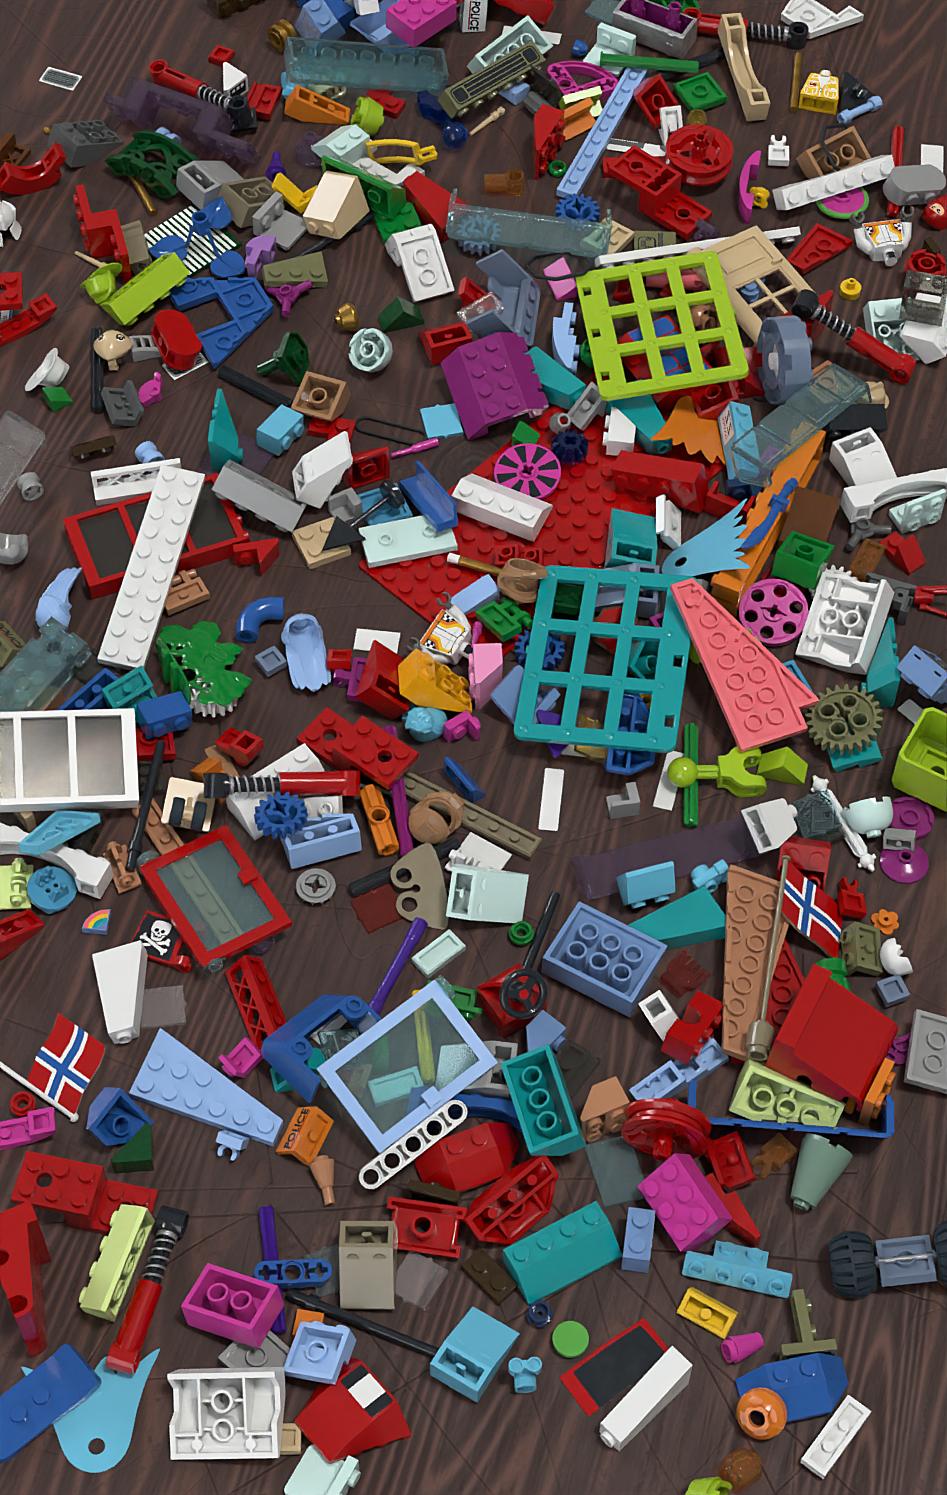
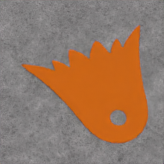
M691 396L680 398L665 425L650 440L672 438L673 445H679L684 442L689 455L695 454L701 449L703 455L710 463H713L718 455L720 460L726 465L719 422L716 420L700 419L695 412V405Z

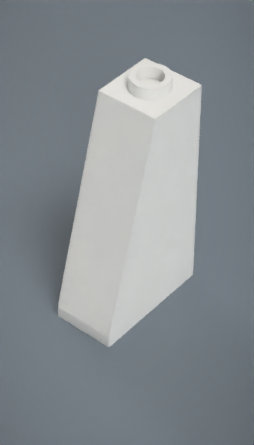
M141 940L92 954L107 1031L114 1044L128 1043L132 1039L139 1037L148 957Z
M673 1346L668 1349L601 1422L600 1437L609 1447L612 1448L614 1446L620 1451L688 1385L693 1365Z

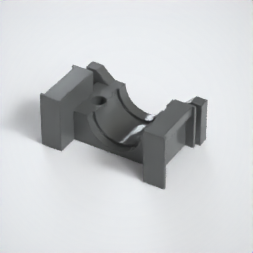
M867 572L865 583L878 584L882 579L887 580L894 591L891 603L894 605V609L899 610L897 623L905 626L909 609L912 607L916 586Z

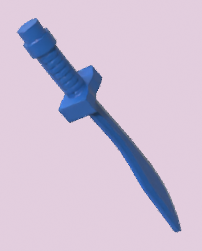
M791 478L784 484L779 495L773 494L768 504L772 508L767 518L750 533L742 543L741 548L753 547L765 538L779 512H785L790 500L786 499L798 484L795 478Z

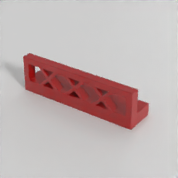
M244 955L229 967L225 974L251 1041L261 1051L263 1031H266L267 1036H270L287 1021L262 958ZM242 969L241 983H238L235 973ZM246 989H249L251 992L249 1004H246L244 999ZM255 1010H258L260 1015L257 1025H254L252 1020Z

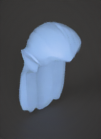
M73 567L72 569L67 568L61 571L39 599L35 620L40 629L52 636H60L67 632L71 618L69 610L72 608L68 600V593L82 568L77 569Z
M300 613L290 617L284 626L281 639L286 646V656L292 683L295 688L299 687L301 690L307 687L312 692L318 691L322 683L327 685L331 682L330 669H327V655L322 628L316 618L310 614Z

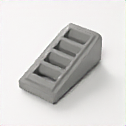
M151 335L129 336L133 343L130 351L134 362L161 357L158 348L154 346L156 344Z

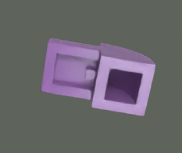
M258 236L246 244L245 268H247L248 277L257 278L262 265L273 262L277 253L275 236Z

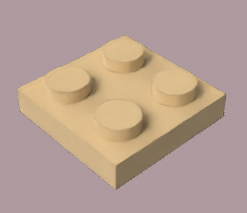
M334 517L292 532V537L309 569L351 555L349 545L326 551L322 550L335 520Z

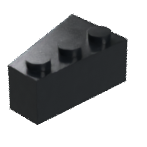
M826 404L806 416L807 425L826 431L825 440L841 439L870 427L877 437L880 436V433L888 430L885 404Z

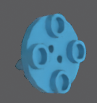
M47 866L37 870L30 877L27 884V896L31 903L46 914H53L55 911L67 908L76 898L77 889L74 878L66 870L58 867Z

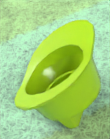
M110 263L98 268L80 287L86 289L89 296L97 304L102 303L115 293V278L121 272L122 265L120 263Z

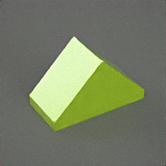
M784 747L762 754L757 775L770 780L804 786L808 764L790 748Z

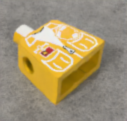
M822 70L820 74L811 73L801 90L798 108L836 115L839 98L838 78L831 76V72L828 70Z

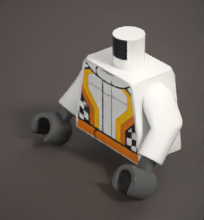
M904 206L901 209L900 216L903 218V222H901V219L864 223L861 226V222L865 219L864 213L862 211L858 213L859 221L856 220L853 213L849 221L856 228L854 229L857 247L868 254L874 262L884 260L887 266L895 265L898 261L897 259L901 257L902 251L907 249L911 240L912 222H910V218L914 213L913 206L910 207L909 215L904 213Z
M442 592L446 597V603H442L439 598H436V604L441 607L445 606L447 608L446 611L443 609L440 611L420 642L415 637L408 639L409 642L413 643L414 648L406 645L404 649L407 653H411L417 648L423 653L430 654L441 665H447L448 663L456 665L462 656L469 659V654H473L471 626L465 614L455 603L451 604V595L447 592Z

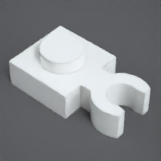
M775 135L771 136L770 145L768 146V165H789V146H785L786 136H782L781 141H776Z

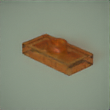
M865 538L848 570L852 572L851 576L865 582L867 572L874 573L885 553L886 546Z

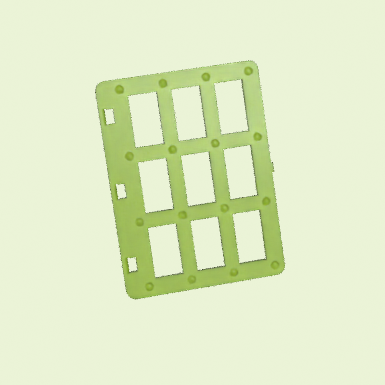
M706 251L588 271L583 276L576 277L590 352L602 400L612 401L743 379L748 376L749 368L734 316L736 315L735 309L732 308L716 252ZM704 266L710 290L686 294L680 270ZM666 272L672 297L648 301L642 276ZM629 279L634 303L609 307L604 283ZM591 291L592 295L584 296V292ZM714 302L720 327L695 331L689 306ZM676 309L682 334L656 338L651 313ZM637 315L643 340L618 344L612 319ZM600 332L599 337L593 338L592 333ZM724 340L731 366L705 370L699 344ZM685 346L691 372L665 376L660 350ZM646 353L652 379L626 383L621 357ZM609 375L610 380L602 381V376Z

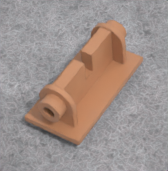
M115 841L108 843L107 852L103 853V856L111 863L114 874L113 880L119 894L141 885L142 882L136 868L134 872L125 870L129 855L126 845L120 846Z

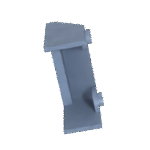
M501 249L476 262V266L489 277L487 288L489 293L497 299L496 312L491 309L466 321V325L480 339L487 337L490 332L517 333L518 337H524L526 345L529 347L533 345L541 295L540 288L537 282Z

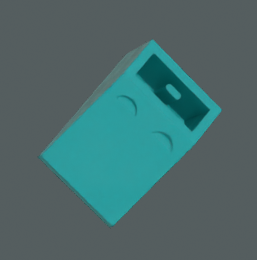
M612 508L604 569L633 563L656 565L657 534L655 517Z

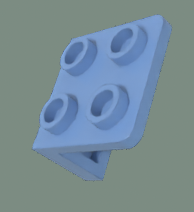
M520 665L514 666L490 694L494 703L513 724H515L524 669ZM539 687L533 724H540L536 716L537 710L550 711L556 705L555 700L561 694L555 688L542 691Z

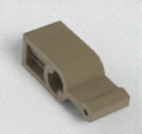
M140 220L121 226L129 254L130 267L134 275L139 274L153 263Z

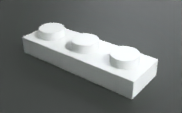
M848 1395L802 1457L800 1463L824 1479L870 1416L871 1411Z

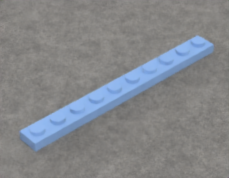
M626 68L559 184L556 192L557 196L565 198L568 195L571 198L573 193L577 197L579 196L634 99L633 90L645 80L646 74L649 73L650 69Z

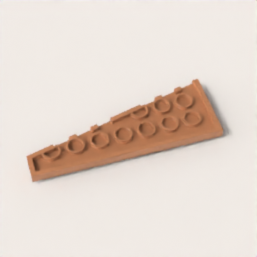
M730 864L727 872L721 1053L746 1061L748 1058L746 1051L748 1028L751 1023L760 1020L780 881ZM782 915L780 916L772 978L789 926V922Z

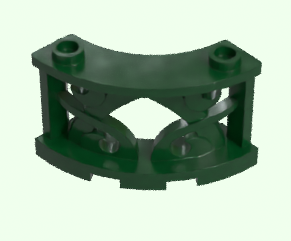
M149 130L135 132L132 135L134 139L118 154L110 155L104 160L116 177L129 176L135 178L139 176L143 178V183L154 190L162 200L172 197L178 192L179 189L176 187V184L173 185L171 183L173 177L177 180L178 169L192 161H199L194 154H191L173 139ZM153 151L163 152L166 164L161 162L148 164L145 162L144 154Z

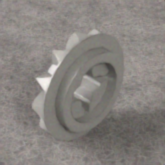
M318 868L302 873L296 883L297 895L302 898L303 902H310L311 905L314 903H321L323 905L325 900L332 898L336 889L334 877L328 871ZM319 880L320 888L316 893H313L312 887Z

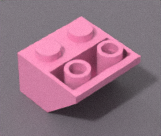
M501 643L473 644V654H469V691L471 700L475 702V710L481 709L491 700V692L502 681L503 659Z

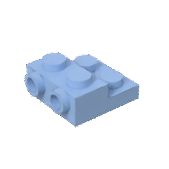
M301 1321L284 1364L285 1376L335 1385L342 1365H348L356 1338L351 1330L343 1325L333 1327L319 1321H312L311 1323Z

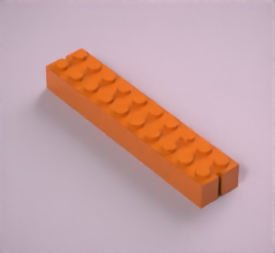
M801 423L797 430L792 431L789 446H784L781 453V461L775 462L772 470L773 475L772 477H767L764 484L765 490L757 495L756 506L754 509L750 508L746 517L747 523L745 525L747 527L738 538L746 539L767 518L772 508L768 504L773 494L779 495L788 480L795 478L798 481L797 486L807 487L821 461L826 431ZM796 488L786 499L790 500L785 512H779L765 538L753 547L744 549L739 547L735 550L745 553L736 559L745 562L751 568L722 570L719 574L715 573L711 580L710 586L713 588L710 591V595L735 619L739 612L742 596L749 587L755 584L782 533Z

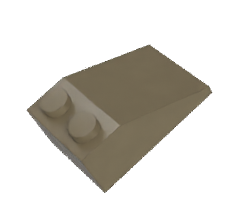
M264 176L222 183L216 199L223 197L231 211L232 220L235 225L245 228L253 226L252 216L276 191L272 189L273 182ZM283 199L284 207L289 205V203Z

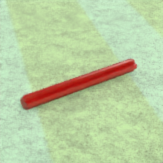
M898 125L892 130L891 155L895 167L902 166L904 128ZM888 200L887 215L896 218L897 214H899L900 206Z

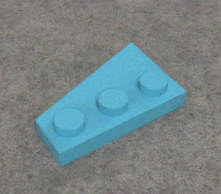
M56 810L18 843L20 853H30L33 856H37L47 852L100 823L99 813Z

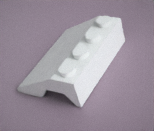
M822 572L795 653L796 656L841 671L867 675L894 595V591L887 580L882 579L878 584L859 582L849 575Z
M284 1367L178 1369L167 1374L174 1396V1413L169 1425L171 1460L280 1457L285 1406Z

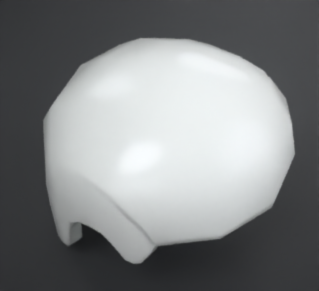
M895 938L887 939L880 950V959L884 969L892 975L901 976L913 973L909 959L907 957H900L903 953L900 950L901 945L896 944Z

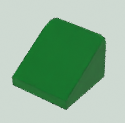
M63 387L42 388L43 397L53 412L73 404V401Z
M519 421L512 435V446L525 443L537 444L540 434L526 423Z

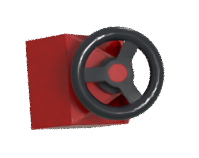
M520 963L513 965L477 986V1003L504 1039L527 1026L542 1010L547 1011V987L543 977L532 969L523 968Z

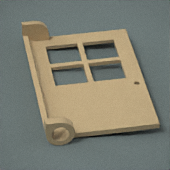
M757 225L703 250L695 247L686 253L688 255L714 251L718 254L732 308L735 309V320L754 342L753 347L757 346L762 320L752 310L753 308L772 301L780 312L784 314L788 311L776 299L777 297L794 289L797 293L804 289L813 291ZM704 266L692 268L710 290ZM779 271L791 285L772 294L760 279ZM756 282L767 297L748 305L736 290Z

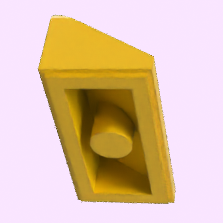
M694 1287L688 1288L676 1312L723 1339L726 1338L739 1312Z

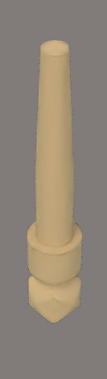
M502 106L499 107L497 111L491 113L486 120L473 129L469 135H474L492 121L497 120L505 114V109Z
M78 251L75 252V255L99 268L107 265L105 262H100Z

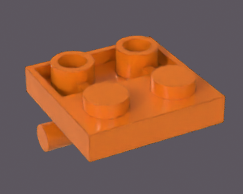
M888 1058L884 1059L864 1100L858 1120L859 1123L868 1126L871 1118L877 1119L885 1096L890 1093L896 1073L892 1072L895 1064L894 1061ZM848 1097L843 1110L848 1114H852L857 1102L853 1098Z

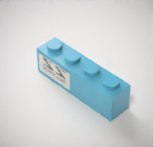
M730 401L718 417L728 479L759 476L762 471L750 406Z

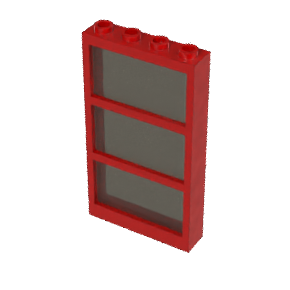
M218 473L205 476V482L175 575L183 570L189 571L193 568H200L234 557V544L250 542L247 530H243L241 527L243 522L240 514H236L234 511L236 509L234 501L227 499V501L217 497L215 495L216 492L212 490L219 476ZM152 492L63 518L65 533L78 566L82 568L81 574L92 600L120 591Z

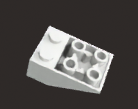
M871 427L832 442L829 460L849 487L897 478L882 442Z
M346 431L302 456L292 472L296 500L317 508H321L323 503L328 501L331 491L335 485L340 483L346 468L349 469L353 462L348 433Z

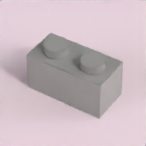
M885 828L883 849H908L914 852L916 830Z

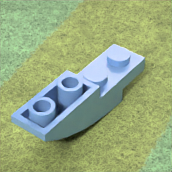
M565 302L562 318L554 317L552 350L555 361L570 373L576 374L577 361H574V358L579 357L580 345H576L577 336L573 335L574 328H571V325L576 323V312H573V303Z

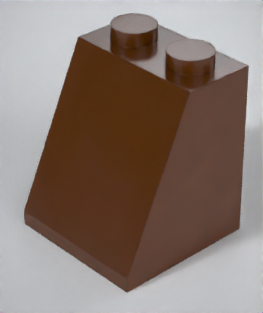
M797 486L779 539L778 549L792 530L829 543L836 525L841 499Z

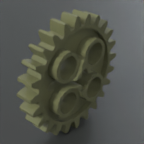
M846 684L844 690H840V687L836 685L835 691H831L827 687L826 695L818 692V704L807 707L808 714H805V722L808 727L807 730H809V738H814L815 745L821 743V750L830 747V754H833L835 750H839L840 756H842L844 750H848L849 754L853 755V749L855 748L861 753L862 745L870 748V740L877 741V734H881L883 714L882 709L879 708V701L874 702L873 694L867 696L866 689L859 693L858 686L849 690L848 684Z

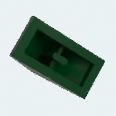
M398 296L378 315L383 333L424 324L419 307Z
M146 1123L110 1159L113 1171L116 1173L154 1170L153 1133L149 1123Z

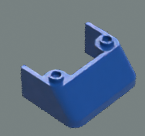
M322 995L273 1032L263 1042L261 1047L263 1058L308 1103L313 1101L321 1079L305 1064L310 1059L313 1051L312 1045L308 1040L341 1015L361 1035L382 1020L372 1008L357 996Z

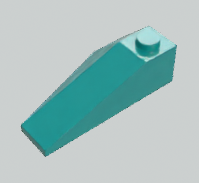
M888 618L868 670L866 681L861 683L860 692L866 689L867 696L873 694L874 702L879 701V707H893L900 682V671L896 668L899 665V657L896 656L897 643H895L893 618Z

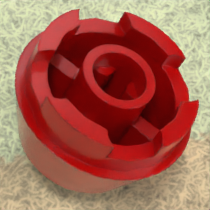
M927 249L917 250L911 254V257L905 263V272L908 283L913 289L918 291L923 278L927 275L939 279L945 277L947 273L946 261L941 254L926 253Z

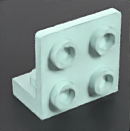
M600 23L597 28V43L583 62L600 66L601 51L606 54L634 56L636 35ZM602 66L614 77H618L625 68Z
M942 489L891 508L888 515L901 534L915 531L927 524H934L941 518L947 491Z

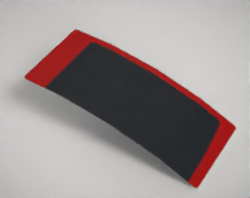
M643 1318L582 1359L561 1375L560 1380L584 1412L591 1416L615 1396L644 1377L669 1348L648 1321Z

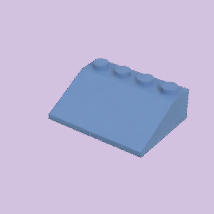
M579 901L543 956L541 972L631 1017L641 1001L668 945Z

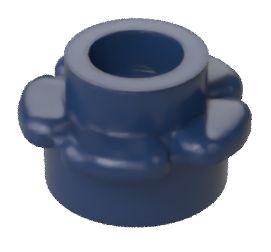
M536 1301L530 1304L528 1307L529 1312L527 1313L529 1323L535 1324L539 1328L545 1327L553 1319L551 1306L544 1301ZM539 1312L543 1314L540 1317L537 1315Z

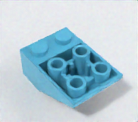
M472 1307L446 1338L431 1361L430 1375L478 1403L520 1333L477 1308Z

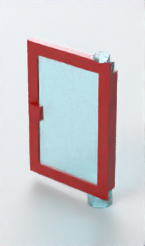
M227 825L162 856H159L155 850L146 851L136 861V866L143 875L146 884L203 970L209 968L211 972H217L223 967V960L292 927V921Z

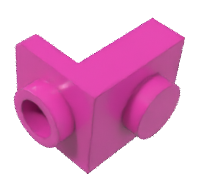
M245 1037L228 1056L221 1054L219 1059L224 1064L222 1068L228 1075L245 1078L263 1059V1056L256 1045L249 1038Z

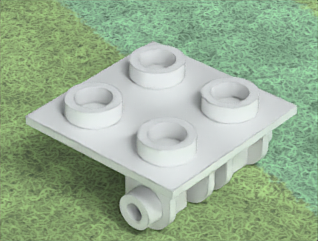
M470 832L461 844V847L457 851L453 849L450 852V861L445 866V869L452 872L453 866L457 863L502 870L512 854Z

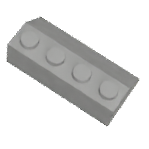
M230 459L223 466L212 488L216 492L215 495L226 501L230 499L236 502L235 506L241 510L247 511L249 509L255 512V516L262 521L267 522L270 520L276 524L275 527L283 532H288V530L293 532L307 506L306 503L296 500V494Z

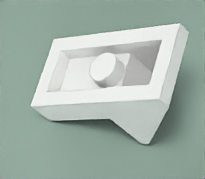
M681 105L659 108L661 129L658 130L663 146H666L667 139L674 131L683 127Z

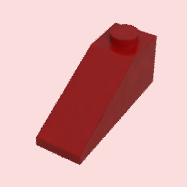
M30 909L0 920V961L44 928L45 924Z

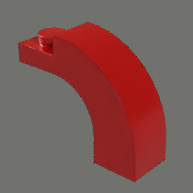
M54 142L43 158L30 166H16L5 162L0 168V190L15 195H27L42 191L53 185L62 176L59 168L66 160L61 144Z

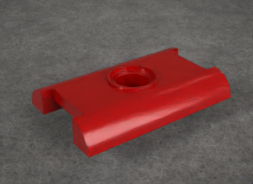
M388 1197L387 1210L392 1211L391 1221H394L398 1228L397 1249L460 1258L462 1248L457 1246L460 1222H465L463 1218L467 1213V1208ZM423 1221L429 1222L431 1226L427 1232L420 1233L417 1231L419 1223Z

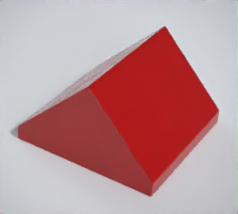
M733 380L702 385L690 393L699 418L718 421V417L730 401L736 403L740 401Z

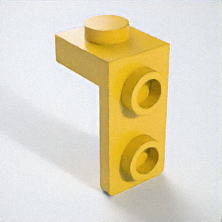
M281 172L276 175L272 184V189L283 194V199L300 214L306 211L318 187L316 185L303 193Z

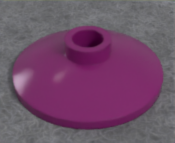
M915 844L914 852L908 849H883L880 856V867L889 879L901 884H912L918 882L926 875L929 860L925 851Z

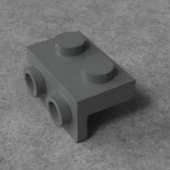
M127 380L124 388L103 387L101 396L112 425L137 426L144 414V407L141 405L138 392L132 380Z

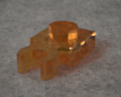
M779 1132L761 1147L760 1153L763 1156H757L752 1160V1168H755L757 1165L764 1166L765 1169L762 1170L760 1177L765 1178L769 1175L772 1166L780 1170L797 1155L798 1150Z

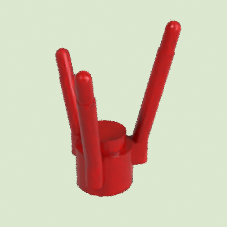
M947 585L916 586L914 604L920 605L919 610H927L947 618V612L928 606V603L933 604L934 595L947 594Z

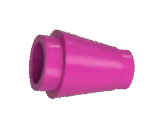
M759 1332L729 1336L726 1338V1341L721 1343L723 1356L729 1363H739L764 1347L763 1338Z

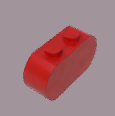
M162 310L158 312L154 318V326L150 335L165 364L176 370H189L193 368L197 363L199 353L202 351V342L196 336L193 325L190 324L187 316L179 311Z

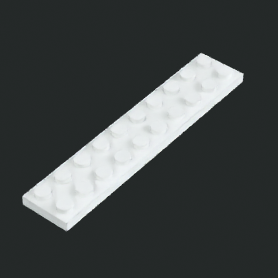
M161 464L97 658L98 663L131 671L140 665L145 669L205 482V474Z

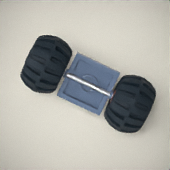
M947 1221L942 1222L934 1229L935 1250L931 1248L929 1235L877 1240L876 1249L878 1256H875V1258L872 1240L867 1234L851 1230L837 1234L828 1243L830 1271L836 1293L846 1298L854 1299L871 1294L878 1286L876 1266L880 1269L882 1287L937 1281L934 1265L936 1260L940 1279L947 1284Z

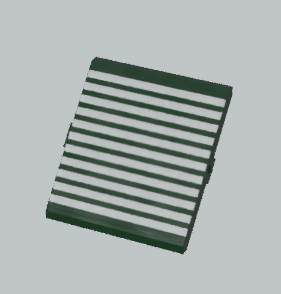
M193 204L144 234L148 247L154 246L160 239L170 235L179 236L186 243L190 231L189 226L193 225L192 214L201 210ZM210 228L212 238L220 255L228 250L235 251L242 246L243 243L225 228ZM193 232L190 245L185 248L187 250V257L182 260V263L190 272L186 277L193 278L205 269L210 268L211 262L217 258L207 235L199 236ZM151 255L152 261L154 262L156 258Z

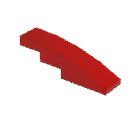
M713 1173L705 1176L733 1218L725 1226L753 1248L759 1246L761 1235L737 1193L733 1191L725 1195Z

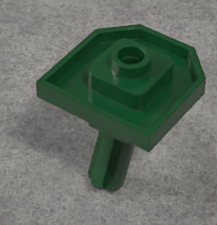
M298 332L284 333L279 350L273 352V358L256 366L260 376H264L280 369L281 372H286L295 386H300L310 362L308 347Z

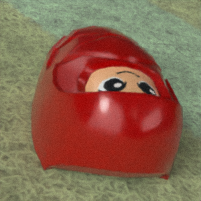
M947 194L929 202L921 216L929 225L940 231L947 229Z

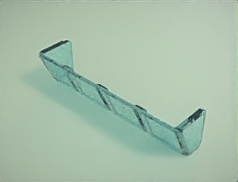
M454 189L453 194L451 193L446 224V233H448L447 236L451 239L474 242L487 241L489 244L518 248L526 246L533 250L555 253L570 252L571 255L592 258L605 254L608 255L612 229L610 209H607L605 223L458 204L456 203L458 189Z
M831 364L816 376L812 383L802 387L787 399L784 405H780L762 419L757 427L751 428L732 444L731 456L736 477L741 482L769 488L772 485L770 470L852 403H872L868 383L842 367Z

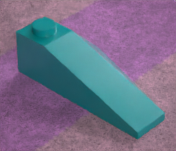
M217 389L214 410L212 411L213 420L210 421L208 436L212 470H222L229 459L238 464L244 460V450L239 447L238 436L222 389Z

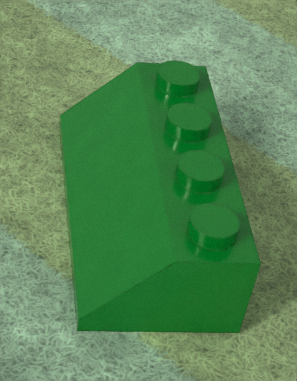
M323 155L321 158L323 175L328 170L358 176L369 209L393 219L406 205L405 189L401 186L395 185L382 177H378L337 157Z

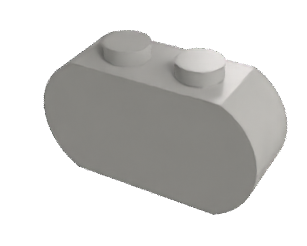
M931 164L897 166L891 170L884 182L883 192L889 201L898 206L928 204L933 199L939 197L946 185V178L937 167Z

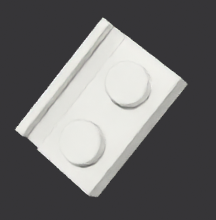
M665 495L656 497V534H660L662 541L675 550L681 546V511L670 500L666 501Z

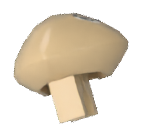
M109 330L100 335L95 340L93 346L95 352L108 361L109 370H118V364L121 363L120 358L129 352L133 347V343L123 333Z

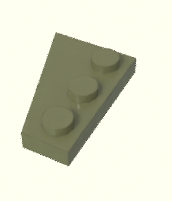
M321 251L266 264L262 267L265 287L297 286L309 279L313 287L327 288L328 280Z

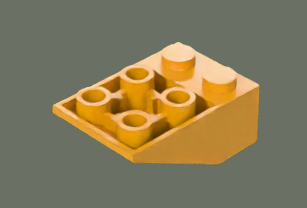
M416 648L398 665L400 694L416 705L456 712H464L466 710L469 713L472 712L470 684L467 679L454 674L448 666L441 665L430 654L423 653Z

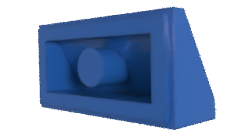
M448 756L445 758L444 772L469 802L474 804L486 796L485 792L459 762Z

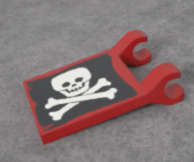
M146 910L131 943L141 940L147 951V960L172 966L181 972L189 973L192 968L190 958L178 956L184 941L168 916ZM190 923L200 940H205L208 935L206 925L203 923Z

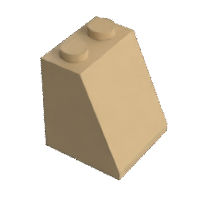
M328 170L324 173L303 215L306 228L310 234L340 240L370 211L358 176Z

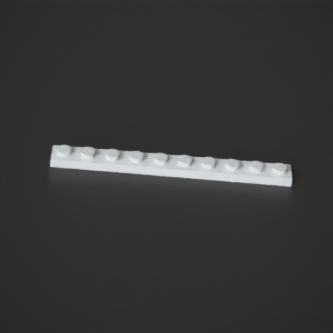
M800 227L763 232L773 245L776 241H782V244L792 243L795 241V238L801 235ZM729 237L601 255L594 261L596 268L602 267V269L620 264L629 265L639 261L647 262L658 258H670L686 255L688 251L695 247L703 250Z

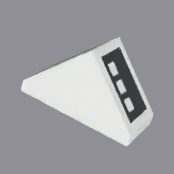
M224 62V94L227 97L243 95L249 91L247 75L229 63Z

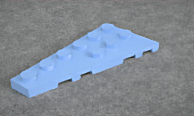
M161 1028L129 1092V1096L132 1099L223 1130L231 1131L273 1147L283 1126V1120Z

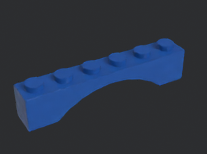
M411 1087L406 1116L425 1102L420 1095L427 1091L429 1087ZM471 1093L469 1095L456 1094L450 1099L459 1100L465 1104L467 1108L466 1118H488L503 1123H510L512 1127L522 1132L513 1101L505 1097L488 1098L477 1093ZM453 1104L448 1108V1116L451 1119H458L461 1116L462 1109L459 1105ZM432 1120L427 1124V1129L433 1130L441 1125L438 1121Z

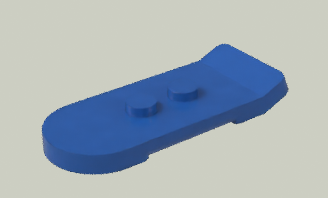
M63 1344L50 1358L0 1396V1464L17 1456L24 1450L27 1444L67 1412L77 1408L101 1385V1378L73 1345Z

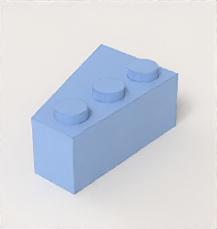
M322 814V817L307 818V824H302V831L295 830V836L286 834V839H283L279 835L291 869L362 850L360 830L353 814Z

